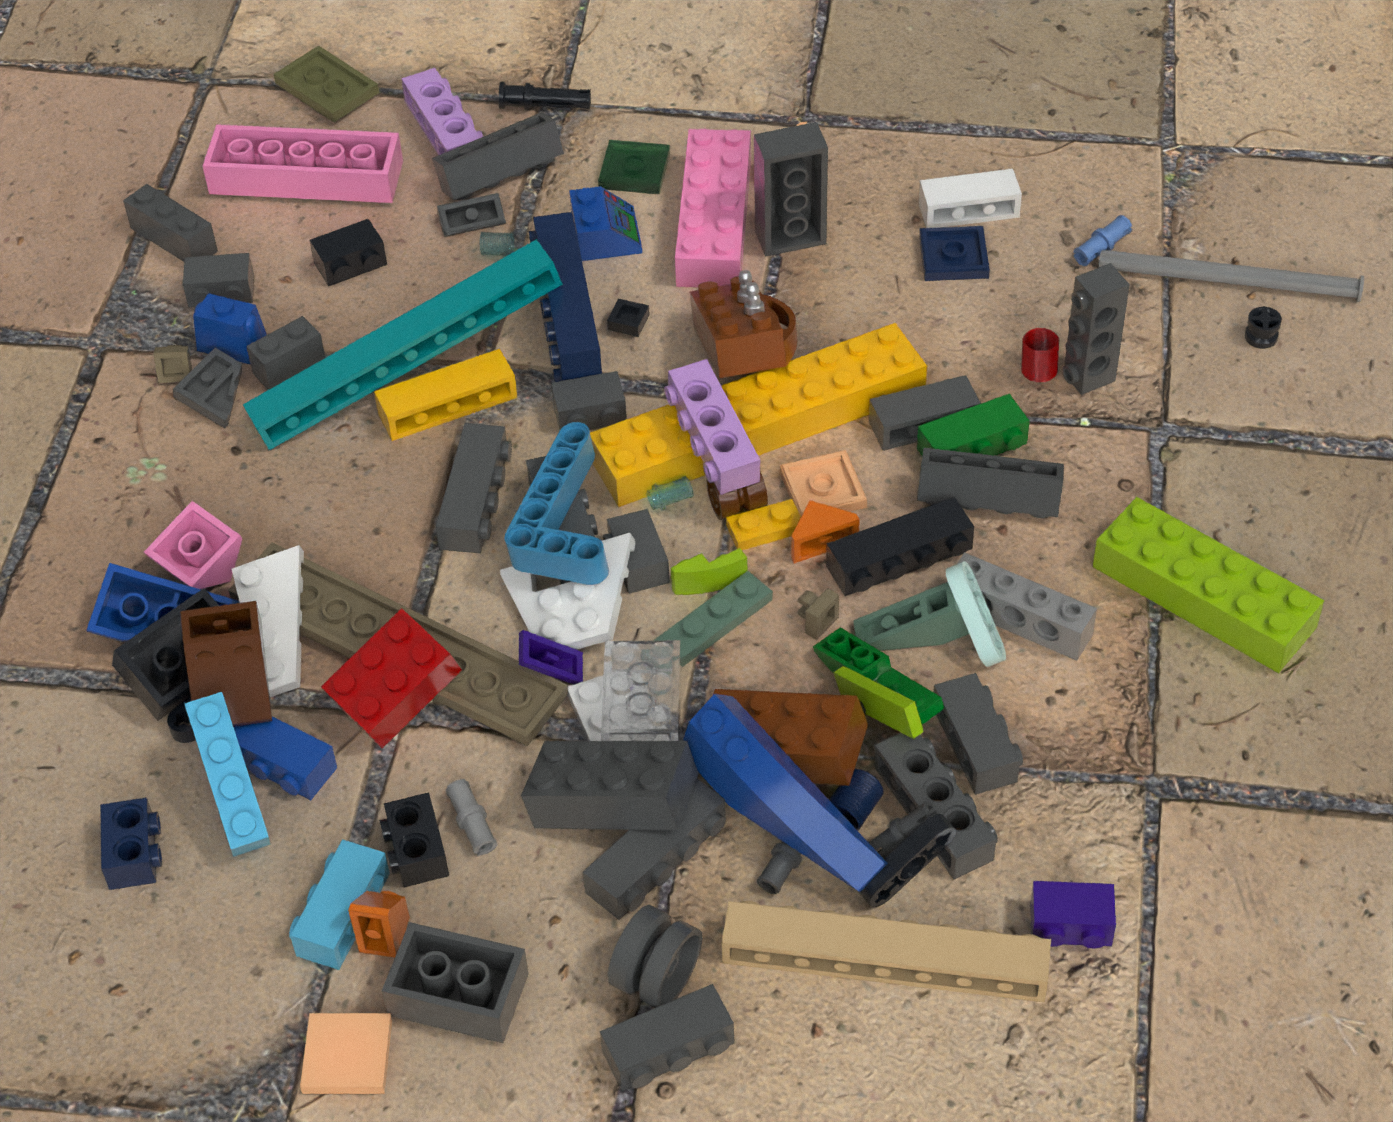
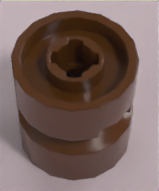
M761 471L760 482L721 495L715 483H709L706 479L710 503L719 520L736 515L740 512L741 507L746 511L768 505L767 489Z

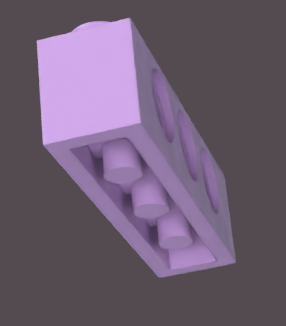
M436 68L401 78L405 103L438 155L484 137L481 131L476 132L470 114L463 112L459 97L452 95L448 80L441 78Z
M705 359L669 370L668 386L664 387L666 399L670 406L675 405L681 429L683 431L688 430L691 436L692 450L696 457L701 456L704 462V472L709 483L714 482L721 495L760 482V458L708 360Z

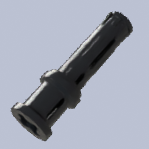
M500 81L499 109H504L506 106L524 107L525 110L533 109V106L590 109L591 89L534 87V84L525 83V85H506L505 81Z

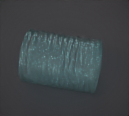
M481 232V255L507 256L514 252L513 232Z

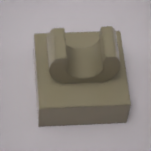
M168 345L167 347H155L153 355L158 383L180 382L192 371L189 346Z
M827 588L819 597L813 592L806 590L798 598V603L803 605L798 610V615L805 619V633L818 640L839 618V595Z

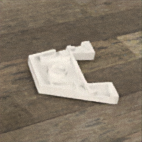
M631 533L602 540L609 574L604 581L598 584L587 585L568 582L537 591L536 574L515 570L513 566L501 569L500 575L529 632L576 650L613 640L623 599L620 593L624 578H627L629 574L627 564L630 552H634L635 539Z

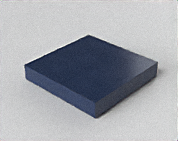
M983 226L919 229L925 281L989 279L990 268Z

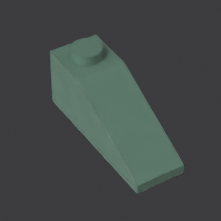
M948 582L853 620L855 636L880 651L943 645L969 634Z

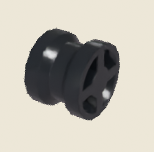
M1265 306L1252 309L1248 316V326L1245 331L1246 341L1251 346L1260 349L1274 346L1277 343L1278 330L1282 322L1280 313L1271 307Z

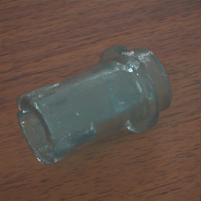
M686 476L660 486L653 484L652 489L647 490L648 501L653 510L660 508L661 511H664L667 505L694 496L691 483Z

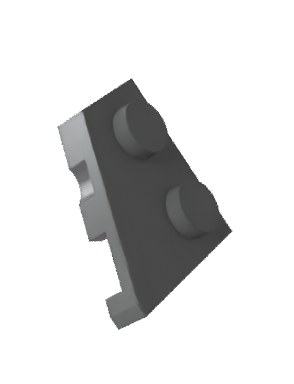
M214 348L173 388V397L221 427L226 428L229 424L242 374V363Z

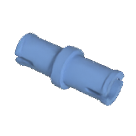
M1119 215L1104 228L1096 229L1091 234L1090 239L1073 250L1075 260L1082 266H1088L1091 261L1100 255L1102 250L1111 251L1116 242L1132 232L1130 220L1123 215Z

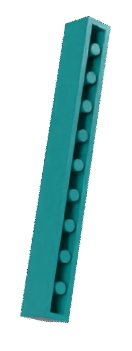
M536 239L244 403L243 406L266 446L271 450L563 285L554 262Z

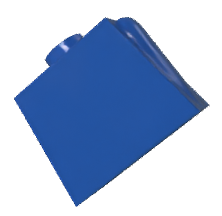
M208 293L205 299L195 307L193 319L197 351L209 354L214 348H217L239 362L250 364L246 346L267 335L256 305Z

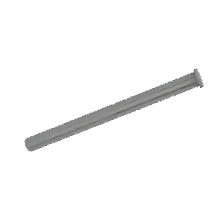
M1102 250L1100 252L1098 262L1099 267L1111 263L1117 271L1356 298L1357 302L1361 301L1364 285V276L1362 275L1357 279Z

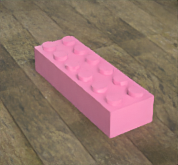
M216 125L203 163V171L209 194L392 203L403 164L399 133Z
M688 130L675 253L676 287H698L700 283L708 281L716 282L718 286L729 285L730 279L739 276L740 271H742L751 167V130Z

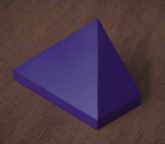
M525 630L519 632V665L573 685L583 682V652Z

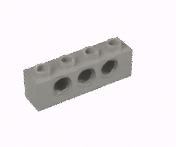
M964 552L958 563L965 561L971 567L995 626L1076 661L1079 659L1093 636L1097 608Z

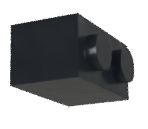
M369 218L309 240L314 264L328 286L387 265L384 242Z

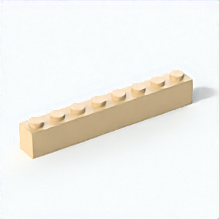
M728 901L721 945L722 963L1045 1002L1051 939L1040 938L1033 934H1023L1021 936L1002 934L991 929L981 931L960 929L949 924L935 926L919 924L913 920H884L872 915H842L831 910L820 912L800 910L789 905L774 907L759 905L753 901Z

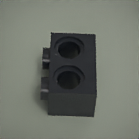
M429 792L383 803L387 819L379 821L384 842L392 841L394 850L387 852L392 875L400 873L404 888L448 877L449 871ZM416 855H422V856L417 857V858H411V857L416 856Z

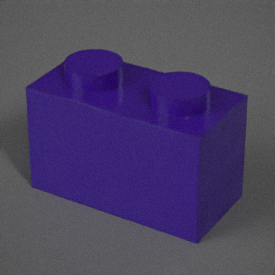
M1033 881L1030 900L1031 934L1040 938L1051 939V947L1061 945H1083L1092 949L1103 946L1112 947L1116 928L1114 884Z

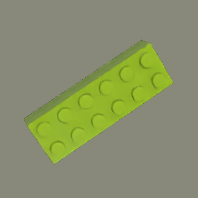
M1138 497L1126 507L1096 540L1093 568L1278 674L1318 626L1324 604L1323 599Z

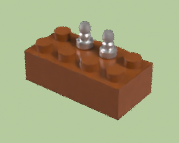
M749 270L740 271L739 276L730 279L729 285L718 286L716 282L708 281L700 283L698 290L689 291L694 329L719 378L786 367L794 356L798 344L795 314L782 301L762 294L757 283L752 280ZM779 323L785 325L787 329H782Z

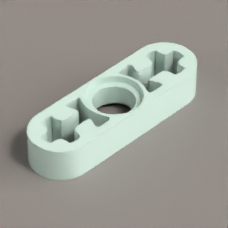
M965 561L948 567L946 569L948 584L982 663L989 667L1005 661L1006 651L971 567Z

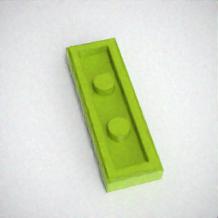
M842 666L833 672L840 695L857 696L865 706L866 715L912 739L923 733V726L915 701L847 667Z

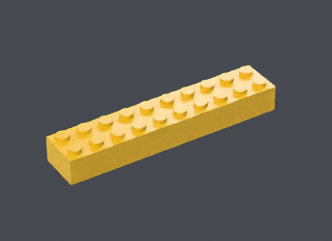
M893 323L790 360L786 367L760 371L723 384L721 387L759 456L869 415L870 399L926 385L927 365L898 325ZM668 404L590 432L595 452V459L592 464L618 507L705 476L704 462L701 456H695L691 447V436L688 430L683 431L681 429L675 405L670 406Z

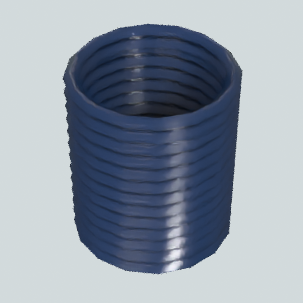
M854 769L850 785H839L829 801L859 831L883 796L884 791L881 783L875 776L862 769Z

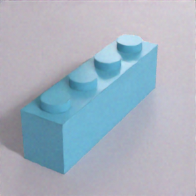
M219 692L184 703L233 857L270 845L265 823L223 693Z

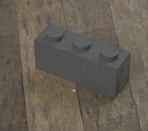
M145 184L123 200L130 228L183 262L185 257L211 256L218 252L210 222L150 185Z
M964 375L870 399L869 424L882 450L885 451L916 443L918 426L981 404L967 376Z
M976 673L935 684L933 692L942 697L944 709L936 714L974 794H980L1018 782L1019 767L1023 765L1022 753L1016 743H1011L1008 737L1006 721L1002 714L997 715L993 707V697L987 685L982 686Z
M713 984L600 1031L602 1052L621 1091L632 1087H644L657 1076L669 1071H681L687 1068L693 1061L707 1055L715 1056L721 1054L730 1045L735 1044L734 1022Z

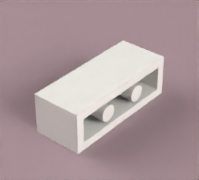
M1013 169L920 180L919 207L926 228L950 227L1020 218L1022 193Z

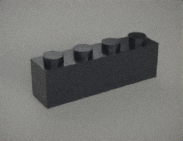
M953 497L827 543L826 567L844 596L863 592L874 585L898 579L904 574L920 568H928L936 562L953 556H960L964 552L972 550L974 525L958 501Z

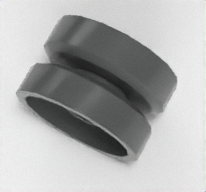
M652 905L642 907L631 918L615 946L607 974L608 983L629 995L639 991L640 1000L654 1008L677 999L686 986L700 955L702 932L682 920L671 924V916Z

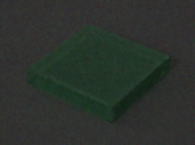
M609 140L598 179V186L606 190L660 194L670 156V145Z

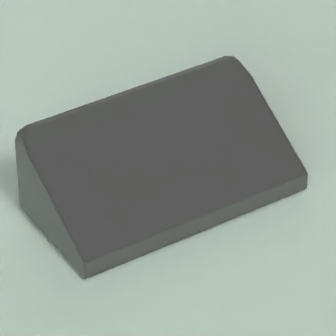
M499 193L437 206V215L444 237L506 224Z

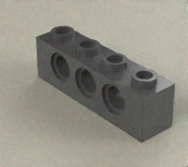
M1111 263L1075 277L1074 290L1071 295L1072 307L1068 320L1069 331L1065 345L1066 356L1063 375L1065 380L1072 384L1081 395L1116 381L1130 284Z
M899 733L875 744L874 768L907 814L922 805L924 801H928L934 807L922 818H926L937 810L939 814H943L954 828L963 829L956 830V836L952 842L937 855L954 880L994 861L996 843L998 842L995 829L988 821L984 822L979 816L972 797L968 793L963 794L952 770L949 766L941 764L936 757L934 746L928 738H922L919 735L912 739L903 733Z

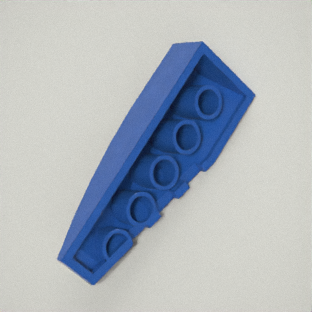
M714 694L689 721L683 741L688 742L697 771L725 799V802L731 808L857 891H862L888 864L733 696Z

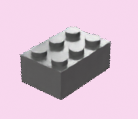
M409 922L382 989L386 1011L391 1013V1017L504 1043L529 975L525 949Z

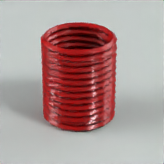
M1046 328L1029 330L1022 338V374L1033 382L1052 380L1058 373L1059 337L1055 332Z

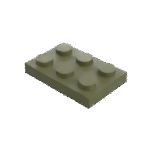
M319 45L274 73L275 84L334 123L379 94L376 82Z

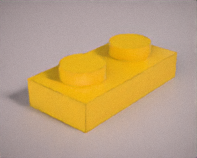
M789 499L726 517V527L736 548L746 550L791 537L801 516L793 500Z

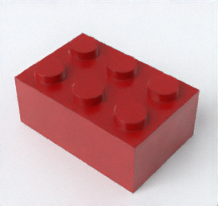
M401 608L321 688L378 746L383 748L462 669L452 655Z

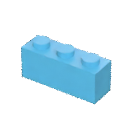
M342 839L336 852L329 854L322 878L318 884H314L311 887L304 911L301 916L295 917L290 927L289 937L297 957L340 970L356 939L348 911L350 903L366 891L381 892L390 874L385 852Z

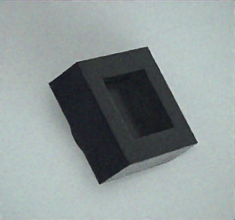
M618 298L607 319L608 330L639 337L650 315L649 305Z

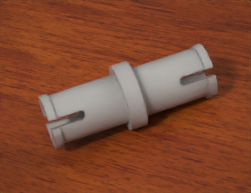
M460 779L452 782L447 786L446 794L449 796L457 813L456 822L458 827L465 830L475 854L480 856L490 853L496 848L497 841L494 839L485 820L487 813L484 807L478 805L468 781Z

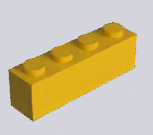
M500 349L374 391L378 415L392 441L518 398L515 374Z

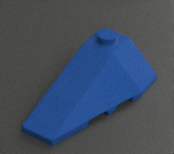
M109 563L86 631L117 641L127 642L201 589ZM208 592L219 606L239 603L238 600Z

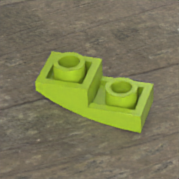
M739 548L728 554H722L711 562H708L702 553L690 559H684L671 567L672 591L675 595H694L722 590L748 571L747 556Z

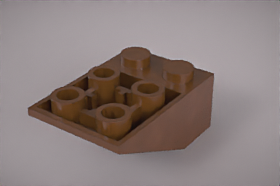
M250 601L180 611L191 701L222 692L233 727L273 721L262 621L257 602Z

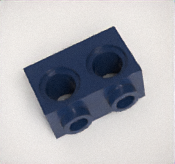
M147 797L100 804L101 870L109 890L157 883L156 867H162L161 848L159 843L155 844V835L161 834V822L158 811L152 812Z

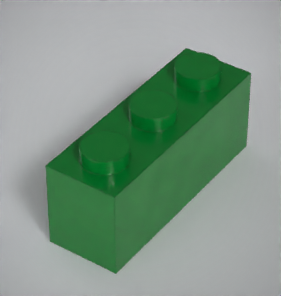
M1009 393L918 426L917 451L921 456L923 455V448L995 456L1009 450L1018 449L1027 444L1030 420Z

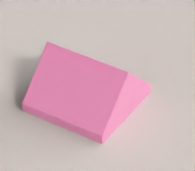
M192 501L153 541L144 553L185 585L203 589L231 581L232 568L236 564L242 537Z

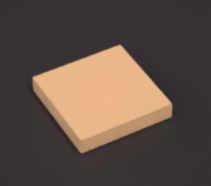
M846 450L780 465V475L789 497L793 500L800 516H802L809 500L848 512L867 508V498Z
M309 1013L300 1083L302 1094H385L392 1029L391 1013Z

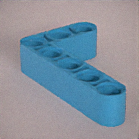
M581 422L569 423L559 431L510 523L504 539L511 564L515 570L594 585L604 581L609 574L602 541L593 536L559 530L595 459L589 428Z

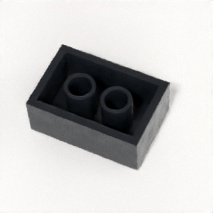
M205 588L114 650L112 666L157 721L191 696L180 611L219 606Z

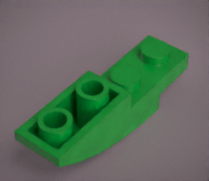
M841 627L813 646L814 652L832 673L842 666L847 667L915 701L922 725L944 709L942 697L892 668L888 655Z

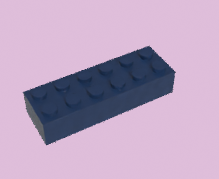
M572 212L533 217L535 230L529 231L530 243L537 239L554 262L563 284L543 295L545 298L540 299L542 319L549 318V322H544L546 341H553V345L548 346L551 365L558 366L557 369H553L554 382L602 374L600 346Z

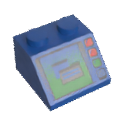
M601 186L569 190L571 212L582 261L643 253L633 205Z

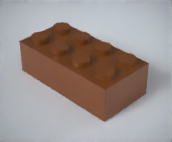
M730 689L714 690L713 695L733 696L813 783L850 785L868 727L857 696Z

